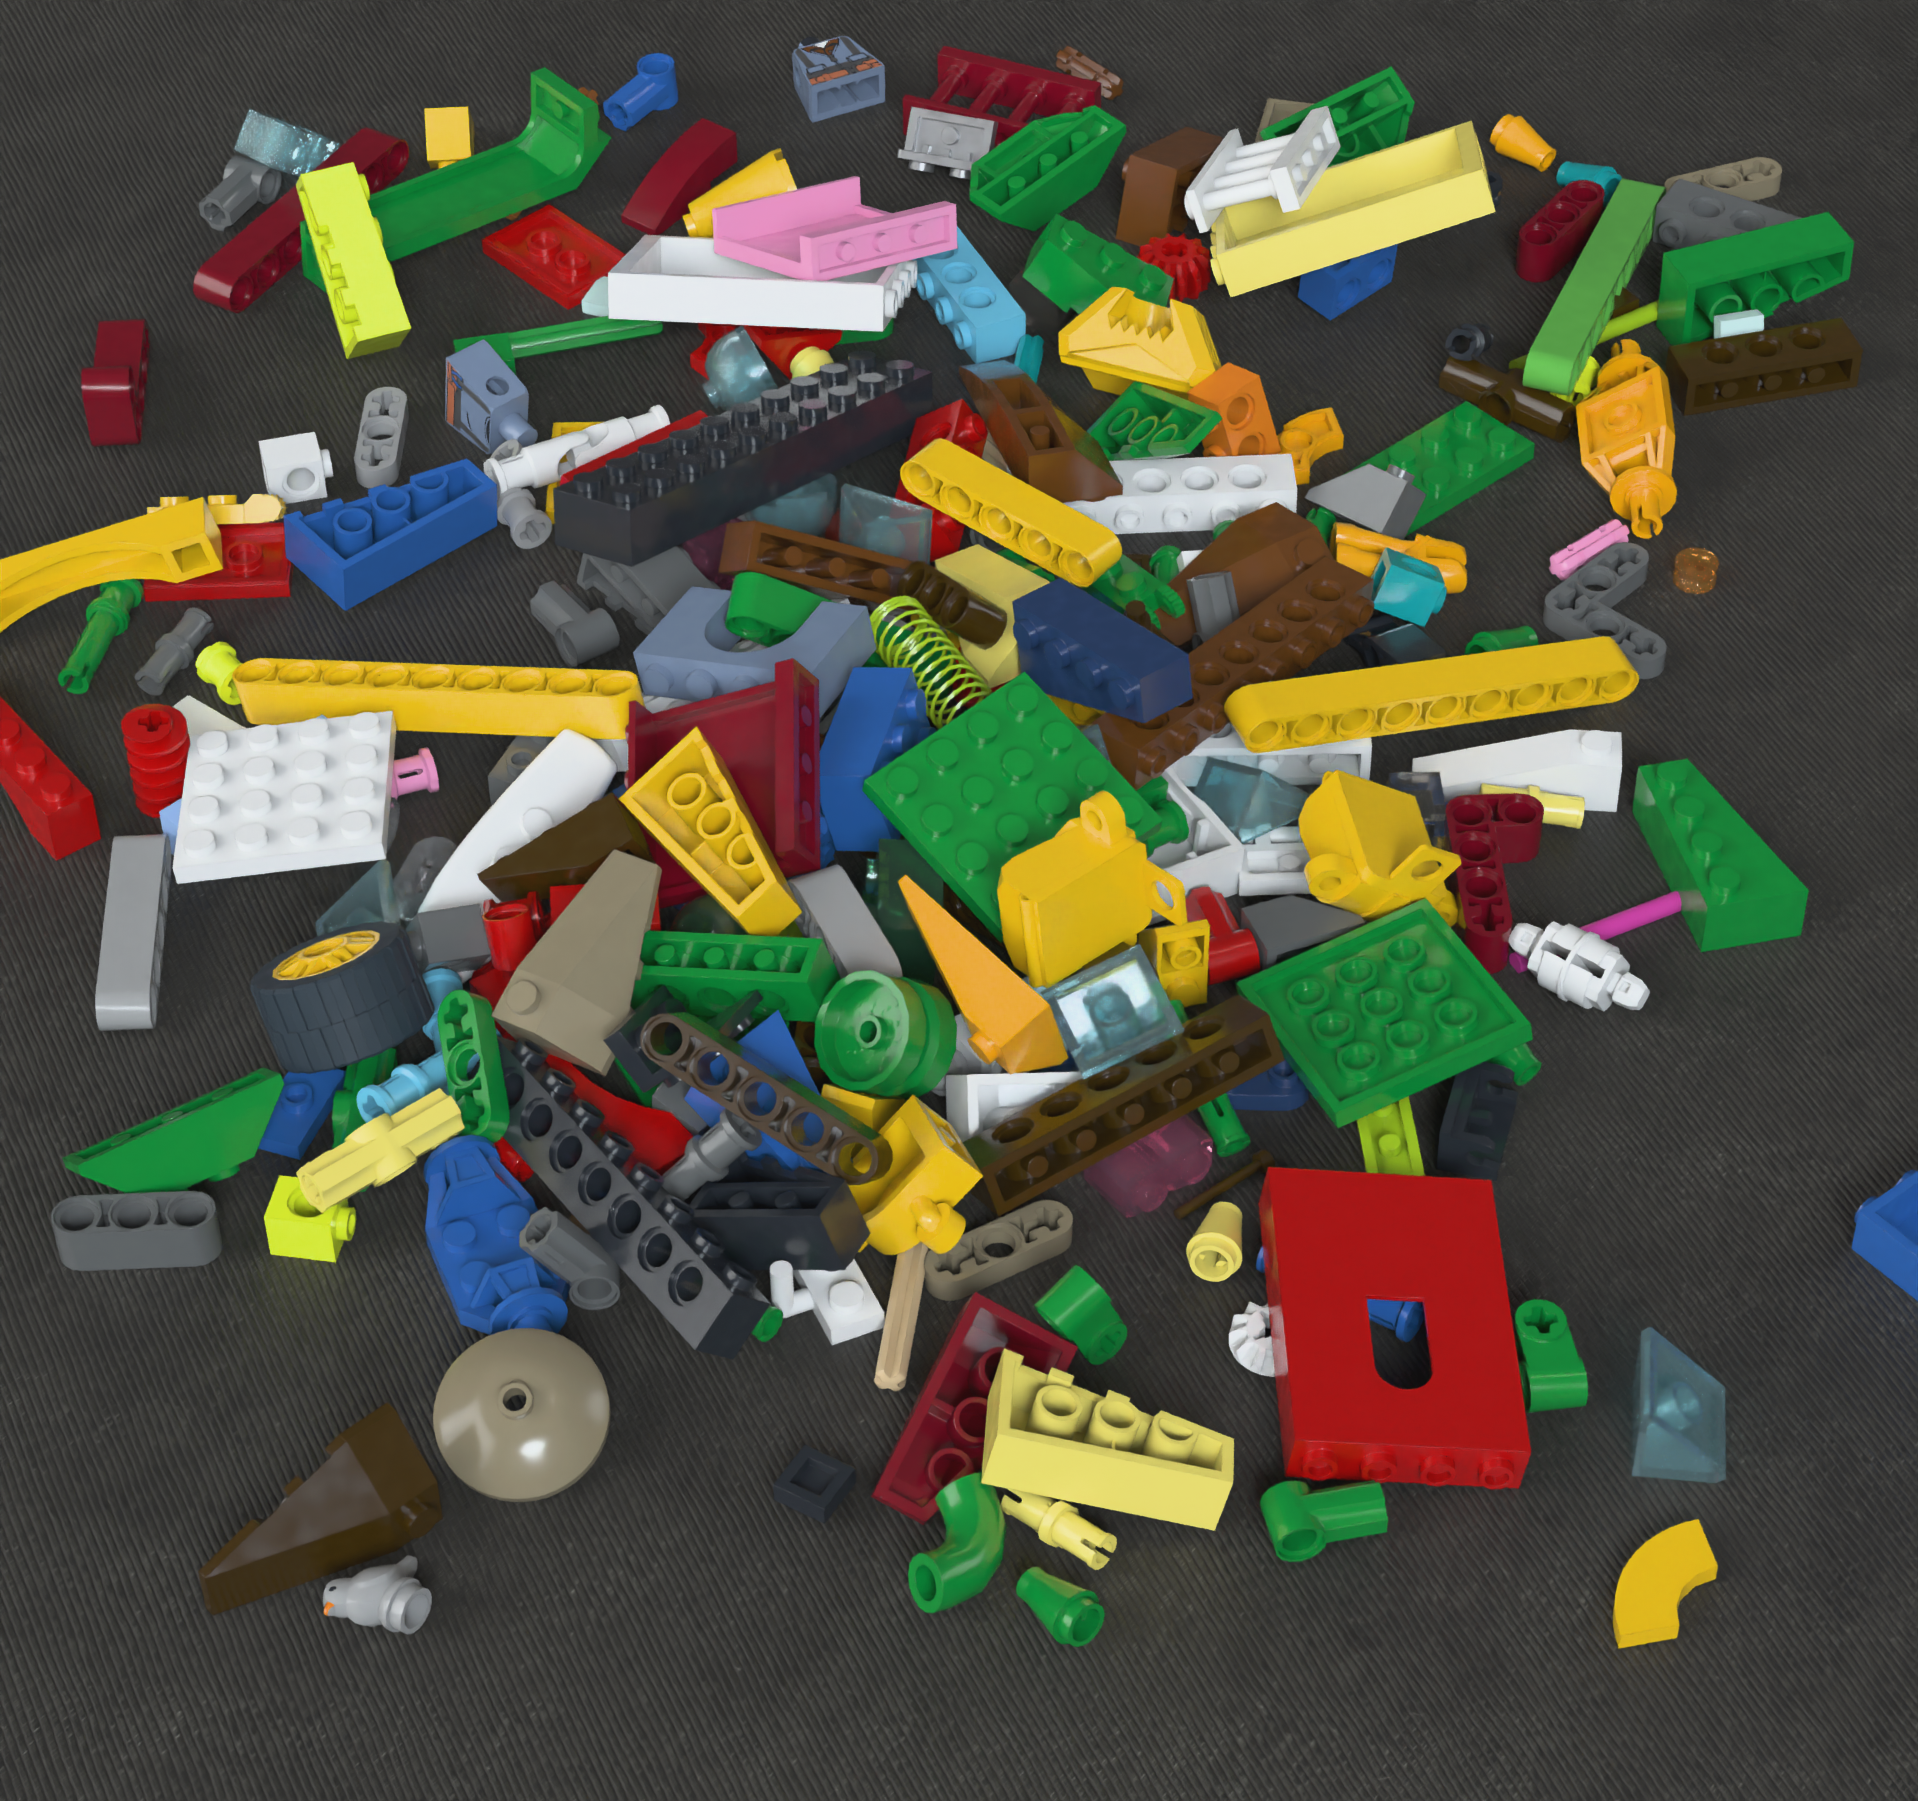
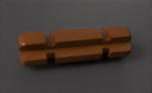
M1066 46L1063 51L1059 50L1057 52L1056 66L1058 69L1071 76L1101 82L1102 97L1107 100H1113L1116 96H1121L1123 93L1122 86L1124 82L1121 77L1110 72L1107 68L1086 55H1083L1080 51L1071 46Z

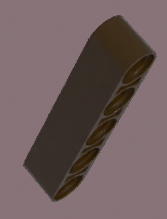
M686 1012L658 1014L651 1017L644 1024L640 1034L641 1047L644 1054L651 1061L829 1175L845 1179L848 1185H861L882 1178L890 1170L893 1161L892 1149L889 1142L880 1133L696 1016ZM670 1023L675 1024L682 1034V1044L676 1053L671 1052L664 1042V1032ZM716 1053L722 1054L729 1064V1074L723 1083L718 1082L710 1071V1063ZM762 1083L769 1084L776 1093V1104L770 1113L765 1112L757 1102V1091ZM810 1112L816 1114L824 1125V1133L818 1143L812 1142L806 1137L803 1124ZM857 1142L866 1146L871 1154V1165L866 1173L859 1172L853 1167L850 1154Z

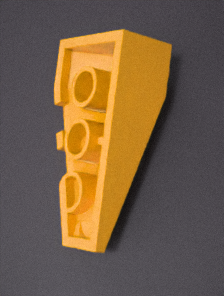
M904 875L898 881L907 907L971 1034L968 1043L979 1058L988 1065L996 1061L1010 1075L1061 1065L1069 1057L1050 1004L907 875Z

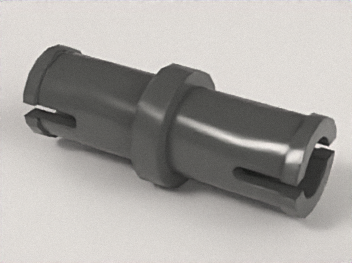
M195 607L187 609L170 633L163 634L155 644L156 651L135 675V680H140L137 684L143 691L154 696L162 694L179 669H185L194 659V650L214 627L213 623H209L212 619L206 612Z

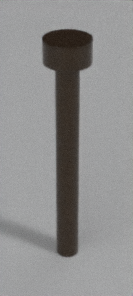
M1261 1149L1253 1154V1162L1173 1211L1175 1217L1178 1220L1184 1218L1258 1171L1265 1174L1268 1167H1275L1272 1155L1266 1149Z

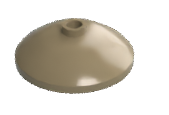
M517 1328L497 1332L466 1349L446 1372L436 1395L433 1412L436 1441L443 1458L452 1472L476 1492L489 1498L509 1502H529L548 1498L576 1483L587 1473L599 1457L608 1436L611 1418L608 1389L601 1372L592 1358L581 1347L566 1337L535 1328ZM523 1395L526 1397V1404L522 1409L510 1411L506 1408V1404L512 1396Z

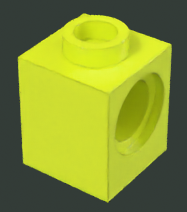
M279 1175L264 1215L270 1254L336 1263L343 1242L350 1241L354 1235L356 1226L355 1208L349 1207L348 1199L321 1213L315 1206L310 1205L300 1189L298 1177Z

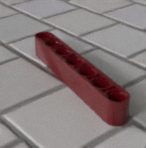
M365 127L313 171L354 162L358 175L364 174L370 195L384 189L401 174L408 162L409 146L404 139ZM296 185L198 269L193 283V292L198 300L234 313H240L302 260L300 222L306 219Z

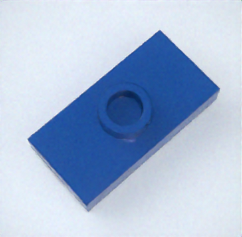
M335 1069L312 1074H297L288 1071L283 1079V1089L258 1149L300 1160L332 1111L335 1091L343 1090L346 1071Z

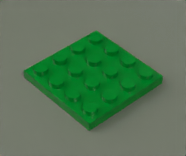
M1025 671L864 780L862 789L867 797L1000 943L1003 942L997 888L1001 868L1013 857L1054 838L1069 820L1081 817L1080 805L1083 801L1100 791H1107L1112 794L1124 811L1126 827L1135 831L1136 839L1140 842H1144L1158 832L1163 822V819Z
M1426 898L1236 982L1237 992L1240 996L1269 1014L1285 1060L1337 1128L1533 1040L1532 1027L1528 1019Z

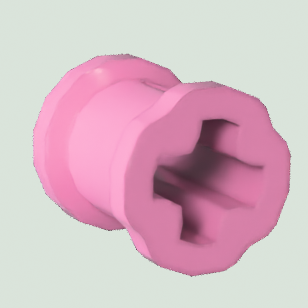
M428 747L420 748L417 755L394 760L390 803L397 802L400 795L427 789L430 793L439 791L438 774L433 756ZM417 772V775L402 779L398 777L399 775Z

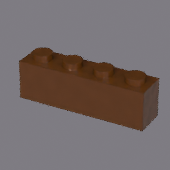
M752 520L727 524L718 573L734 577L745 572L760 573L829 600L848 598L851 605L867 606L868 610L874 611L883 602L898 597L897 586L899 579L905 569L914 561ZM909 605L901 606L890 611L887 615H901L906 611L915 609Z

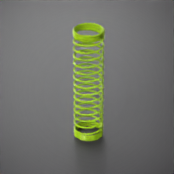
M909 596L894 597L883 602L873 611L870 616V622L876 644L875 651L881 656V659L888 667L912 668L914 676H920L917 682L918 689L922 686H927L924 692L926 697V714L938 729L942 728L943 724H948L954 720L952 717L956 710L971 698L980 696L977 702L979 703L984 699V696L992 694V690L977 675V671L970 666L969 662L962 656V653L947 638V635L940 629V626L933 621L932 617L915 598ZM908 605L918 609L906 611L895 617L886 626L880 637L879 645L877 644V629L882 619L890 611L897 607ZM907 615H920L918 620H913L901 627L892 637L887 647L883 646L888 630L896 621ZM913 624H918L913 634L905 641L893 646L896 638L906 628ZM926 632H928V636L926 637V639L923 642L917 644L918 642H920L923 635ZM932 633H936L937 637L931 638ZM936 641L932 650L923 654L917 662L907 664L910 657L925 647L928 642ZM940 641L944 642V646L938 647ZM911 650L908 654L899 656L900 654ZM943 650L938 660L932 662L924 671L915 673L919 664L926 661L934 652ZM947 650L951 651L952 655L945 656ZM905 659L902 665L898 664V660ZM950 659L948 666L940 671L932 680L922 682L926 673L932 671L941 661ZM954 659L958 660L959 664L953 665ZM957 669L953 678L946 681L939 689L929 692L934 682L938 681L949 670ZM962 669H966L965 674H960ZM965 678L958 689L954 690L947 698L937 701L940 693L953 684L955 680ZM969 678H973L974 683L967 684ZM972 687L971 692L966 698L962 699L956 706L944 710L949 700L953 699L963 689ZM976 687L981 688V692L974 693L976 691ZM935 694L932 701H927L928 696ZM942 704L940 710H935V705ZM950 713L946 720L942 719L943 714Z

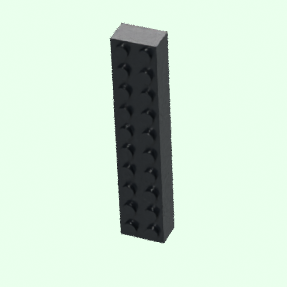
M854 351L848 354V358L837 363L824 364L820 366L819 371L808 376L795 377L790 380V384L779 389L763 391L761 397L752 401L734 404L731 406V410L725 413L702 418L700 424L689 429L673 431L669 434L668 438L662 441L641 445L638 447L637 452L626 457L610 459L606 461L605 466L592 472L578 473L573 476V480L553 488L555 545L630 567L640 564L912 435L916 418L932 412V372L915 368L914 364L910 361H887L876 358V354L870 351Z

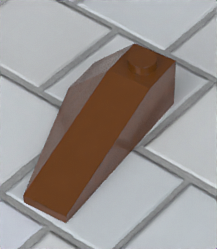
M1278 502L1237 518L1167 584L1180 596L1186 610L1184 614L1176 619L1160 608L1155 610L1154 612L1161 625L1159 631L1179 648L1192 644L1193 633H1196L1197 630L1186 580L1192 579L1194 576L1231 571L1241 617L1325 556L1334 560L1317 526Z

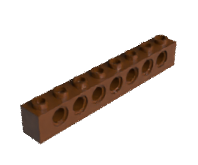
M1325 556L1189 653L1192 699L1146 723H1140L1106 712L1088 725L1087 739L1137 791L1153 778H1158L1165 769L1177 760L1189 755L1196 746L1211 735L1219 733L1230 722L1224 712V704L1234 691L1250 684L1289 679L1301 669L1308 668L1324 652L1330 648H1335L1343 638L1358 627L1365 626L1374 610V602L1371 600L1374 579Z

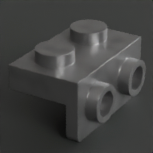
M911 107L904 150L898 149L897 158L909 160L908 169L933 173L934 166L941 165L950 167L949 176L970 180L971 164L994 149L998 122Z

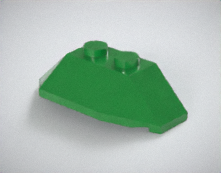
M1391 66L1263 129L1260 135L1265 141L1296 133L1312 109L1328 106L1341 146L1328 167L1404 143L1409 117L1412 114L1415 101Z
M1096 105L1083 108V112L1062 113L1034 120L971 164L970 201L1001 222L1036 231L1049 222L1056 213L1060 214L1098 186L1126 133V125Z
M262 1067L87 1148L62 1158L67 1169L125 1193L190 1191V1186L207 1178L210 1182L226 1179L240 1171V1163L255 1156L283 1089L284 1081L280 1073Z

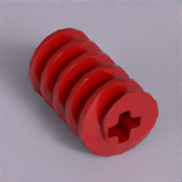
M157 703L133 708L124 715L121 721L125 749L127 750V760L130 765V776L133 781L134 795L136 796V806L143 814L152 818H160L159 811L182 798L188 750L191 745L187 721L183 714L169 705Z

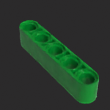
M755 572L740 573L733 580L725 626L731 633L766 647H771L783 642L796 633L822 601H834L767 575ZM884 620L881 621L877 629L876 641L878 645L881 635L889 622ZM894 624L891 626L884 638L883 646L887 647L892 637L901 627ZM905 629L896 638L893 646L905 641L913 632ZM923 636L920 642H918L917 644L923 642L926 639V637ZM936 641L928 642L925 647L910 657L907 664L917 662L923 654L932 650ZM940 642L938 647L944 646V644ZM911 650L906 651L900 654L899 656L908 654ZM943 650L934 652L931 657L922 664H919L915 673L924 671L932 662L938 660ZM947 650L945 656L952 655L951 651ZM874 651L862 667H888V665ZM905 659L898 660V664L902 665ZM950 659L941 661L937 667L926 673L922 682L932 680L940 671L948 666ZM954 669L949 670L943 677L934 682L929 692L939 689L946 681L953 678ZM920 676L915 677L916 683L918 682ZM951 685L940 693L937 701L950 695ZM927 686L920 687L925 692ZM935 694L928 696L927 701H932Z

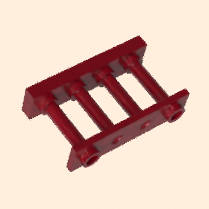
M943 46L937 54L938 88L929 100L907 94L903 97V135H907L911 107L998 122L994 148H996L1027 126L1028 123L1026 122L1033 113L1050 117L1062 113L1083 112V108L1094 105L1101 109V82ZM954 94L975 99L968 109L947 104ZM993 104L1014 108L1008 118L986 114Z

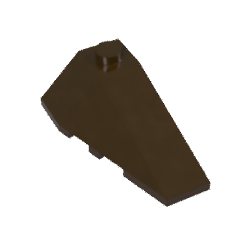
M388 1402L340 1433L324 1448L331 1456L305 1482L297 1475L282 1489L287 1494L286 1498L266 1520L262 1518L251 1519L198 1571L205 1606L212 1615L395 1552L414 1538L426 1535L437 1522L443 1519L437 1480L396 1410Z

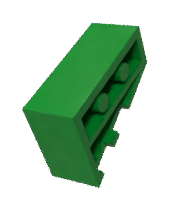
M1057 213L1030 250L1022 276L1064 312L1067 313L1072 308L1078 314H1081L1111 287L1128 288L1135 292L1134 297L1166 307L1174 278L1165 274L1159 267L1145 263L1127 253L1119 245L1109 243L1086 230L1078 222L1070 221Z

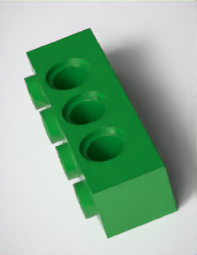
M648 930L644 933L640 960L644 963L641 979L635 980L630 1007L634 1010L650 993L665 985L673 997L684 1005L689 1014L715 1017L745 996L758 990L763 1000L750 1012L754 1019H767L779 1010L783 1020L815 1022L823 999L835 983L841 980V977L823 939Z

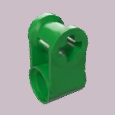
M1076 1264L1034 1304L1035 1309L1052 1329L1068 1342L1073 1341L1083 1357L1092 1365H1101L1115 1356L1126 1340L1127 1327L1111 1305V1298L1086 1271Z
M1533 1299L1524 1302L1518 1307L1514 1317V1328L1516 1331L1514 1337L1525 1412L1532 1413L1586 1406L1588 1399L1586 1370L1581 1357L1577 1354L1566 1315L1559 1306L1547 1300Z

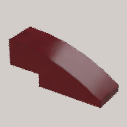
M701 118L685 131L652 167L621 215L622 223L649 235H660L683 218V215L690 212L688 204L711 190L710 182L738 161L736 132Z

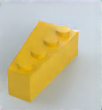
M697 726L619 798L621 803L655 841L748 935L778 936L802 913L723 758Z

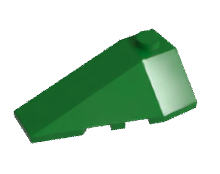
M1134 381L1087 432L1098 441L1108 461L1166 459L1189 454L1223 418L1214 410L1150 385Z

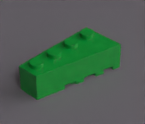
M1829 212L1665 252L1663 254L1656 327L1670 345L1674 346L1702 341L1710 336L1714 338V316L1757 309L1764 315V318L1773 315V311L1781 303L1793 299L1797 304L1848 280L1850 277L1854 241Z

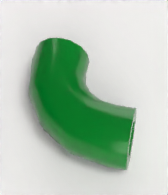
M982 1472L970 1474L953 1481L944 1487L935 1498L946 1526L945 1541L934 1550L915 1555L909 1564L908 1570L909 1588L912 1597L918 1607L925 1613L948 1610L981 1593L1003 1560L1007 1527L996 1489L992 1485L981 1483Z

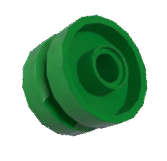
M875 970L854 971L837 981L823 999L815 1021L814 1046L820 1067L833 1083L849 1091L865 1094L875 1093L881 1097L892 1099H909L912 1095L918 1098L933 1090L948 1072L956 1051L957 1024L951 1004L938 988L921 980L896 977L892 974Z

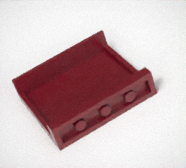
M791 658L776 662L775 681L653 714L636 700L629 702V723L625 728V737L628 744V770L624 777L626 790L631 788L697 726L723 758L784 877L788 878L820 870L819 679L798 661ZM638 822L656 864L662 869L658 888L659 909L711 897Z

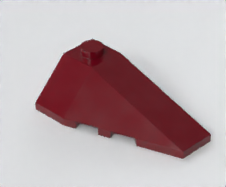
M974 1292L960 1310L871 1497L924 1525L939 1510L935 1498L944 1487L964 1476L977 1473L982 1468L988 1395L1004 1348L1024 1356L1022 1365L1048 1375L1051 1367L1066 1372L1078 1347Z

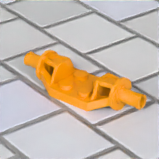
M1622 339L1623 352L1620 353L1618 343H1614L1611 348L1612 358L1604 363L1598 372L1597 387L1575 406L1581 462L1591 478L1609 495L1613 510L1622 518L1632 521L1631 529L1637 537L1649 539L1652 538L1650 524L1653 523V530L1657 536L1663 528L1661 517L1671 510L1677 496V487L1672 477L1676 436L1667 376L1660 366L1650 357L1641 355V348L1636 341Z

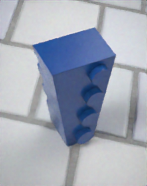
M464 459L410 476V483L400 487H387L386 484L368 489V497L344 504L342 499L339 498L323 503L322 511L304 517L300 511L284 515L286 558L346 611L497 527V484L471 461Z

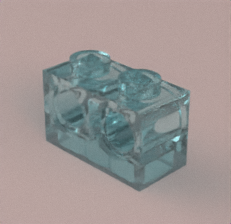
M249 109L234 150L271 168L300 177V174L312 172L333 154L340 144L301 125Z

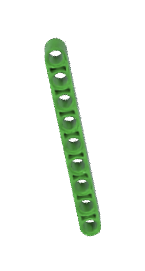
M1624 178L1621 179L1530 348L1523 374L1524 387L1566 396L1572 394L1588 363L1589 357L1592 355L1613 314L1615 295L1620 296L1622 287L1626 289L1653 236L1656 207L1666 195V187Z

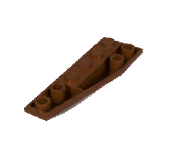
M1005 360L959 366V375L1012 476L1061 503L1080 500L1098 502L1109 496L1123 495V485L1098 441L1065 413L1037 386L1027 373L1015 364Z

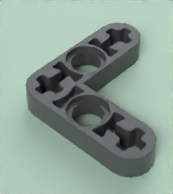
M1628 542L1616 543L1610 546L1545 596L1543 623L1552 632L1568 641L1601 637L1593 633V631L1600 629L1609 630L1616 635L1607 637H1611L1616 641L1637 671L1639 679L1654 678L1664 670L1667 649L1665 641L1659 635L1611 609L1646 581L1649 554L1642 546ZM1599 585L1607 588V590L1592 591L1585 588V586Z

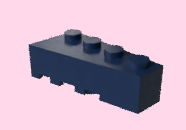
M1060 577L1012 601L1015 620L1013 634L1018 644L1021 673L1025 671L1045 694L1140 723H1146L1193 698L1189 654Z

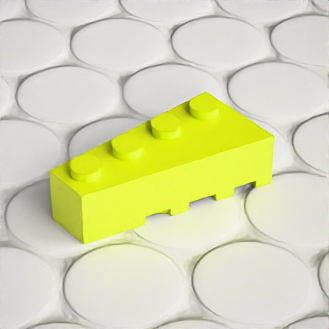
M354 162L300 174L296 183V189L346 359L399 347L411 330V326L396 286L392 266L387 260L382 245L383 237L379 222L376 217H372L367 202L370 200V192L364 174L358 175Z

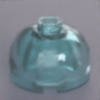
M743 325L723 335L708 351L705 369L709 381L703 383L702 386L715 409L724 405L725 409L729 411L734 404L749 402L761 397L763 391L779 389Z
M829 473L745 513V518L747 521L755 520L819 537L827 530L836 513V478Z

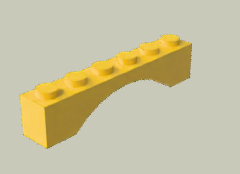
M204 497L0 559V633L30 611L57 597L81 588L127 579H156L179 583L222 570L221 532Z

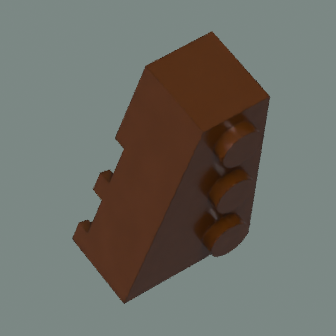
M1184 127L1130 154L1122 170V180L1125 181L1115 239L1143 246L1149 243L1150 237L1162 239L1165 238L1166 233L1170 234L1173 230L1182 232L1188 225V219L1184 218L1187 215L1185 208L1186 190L1224 138L1190 127Z

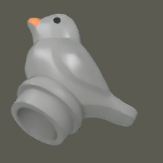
M407 1555L397 1564L366 1568L352 1578H339L329 1582L323 1593L324 1615L349 1618L354 1623L363 1626L375 1627L383 1625L385 1629L391 1632L401 1631L405 1634H412L425 1622L430 1612L432 1596L431 1592L423 1587L419 1580L413 1578L417 1571V1558Z

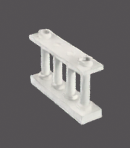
M1328 106L1312 109L1296 133L1245 146L1243 145L1238 128L1230 130L1186 190L1185 208L1190 219H1195L1199 233L1207 232L1224 207L1269 196L1279 199L1283 213L1300 209L1341 147Z

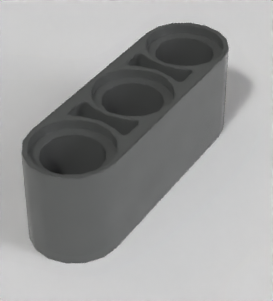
M176 1191L78 1195L60 1201L51 1213V1222L60 1261L64 1266L72 1270L97 1271L196 1267L214 1261L220 1255L223 1248L215 1201L203 1192Z

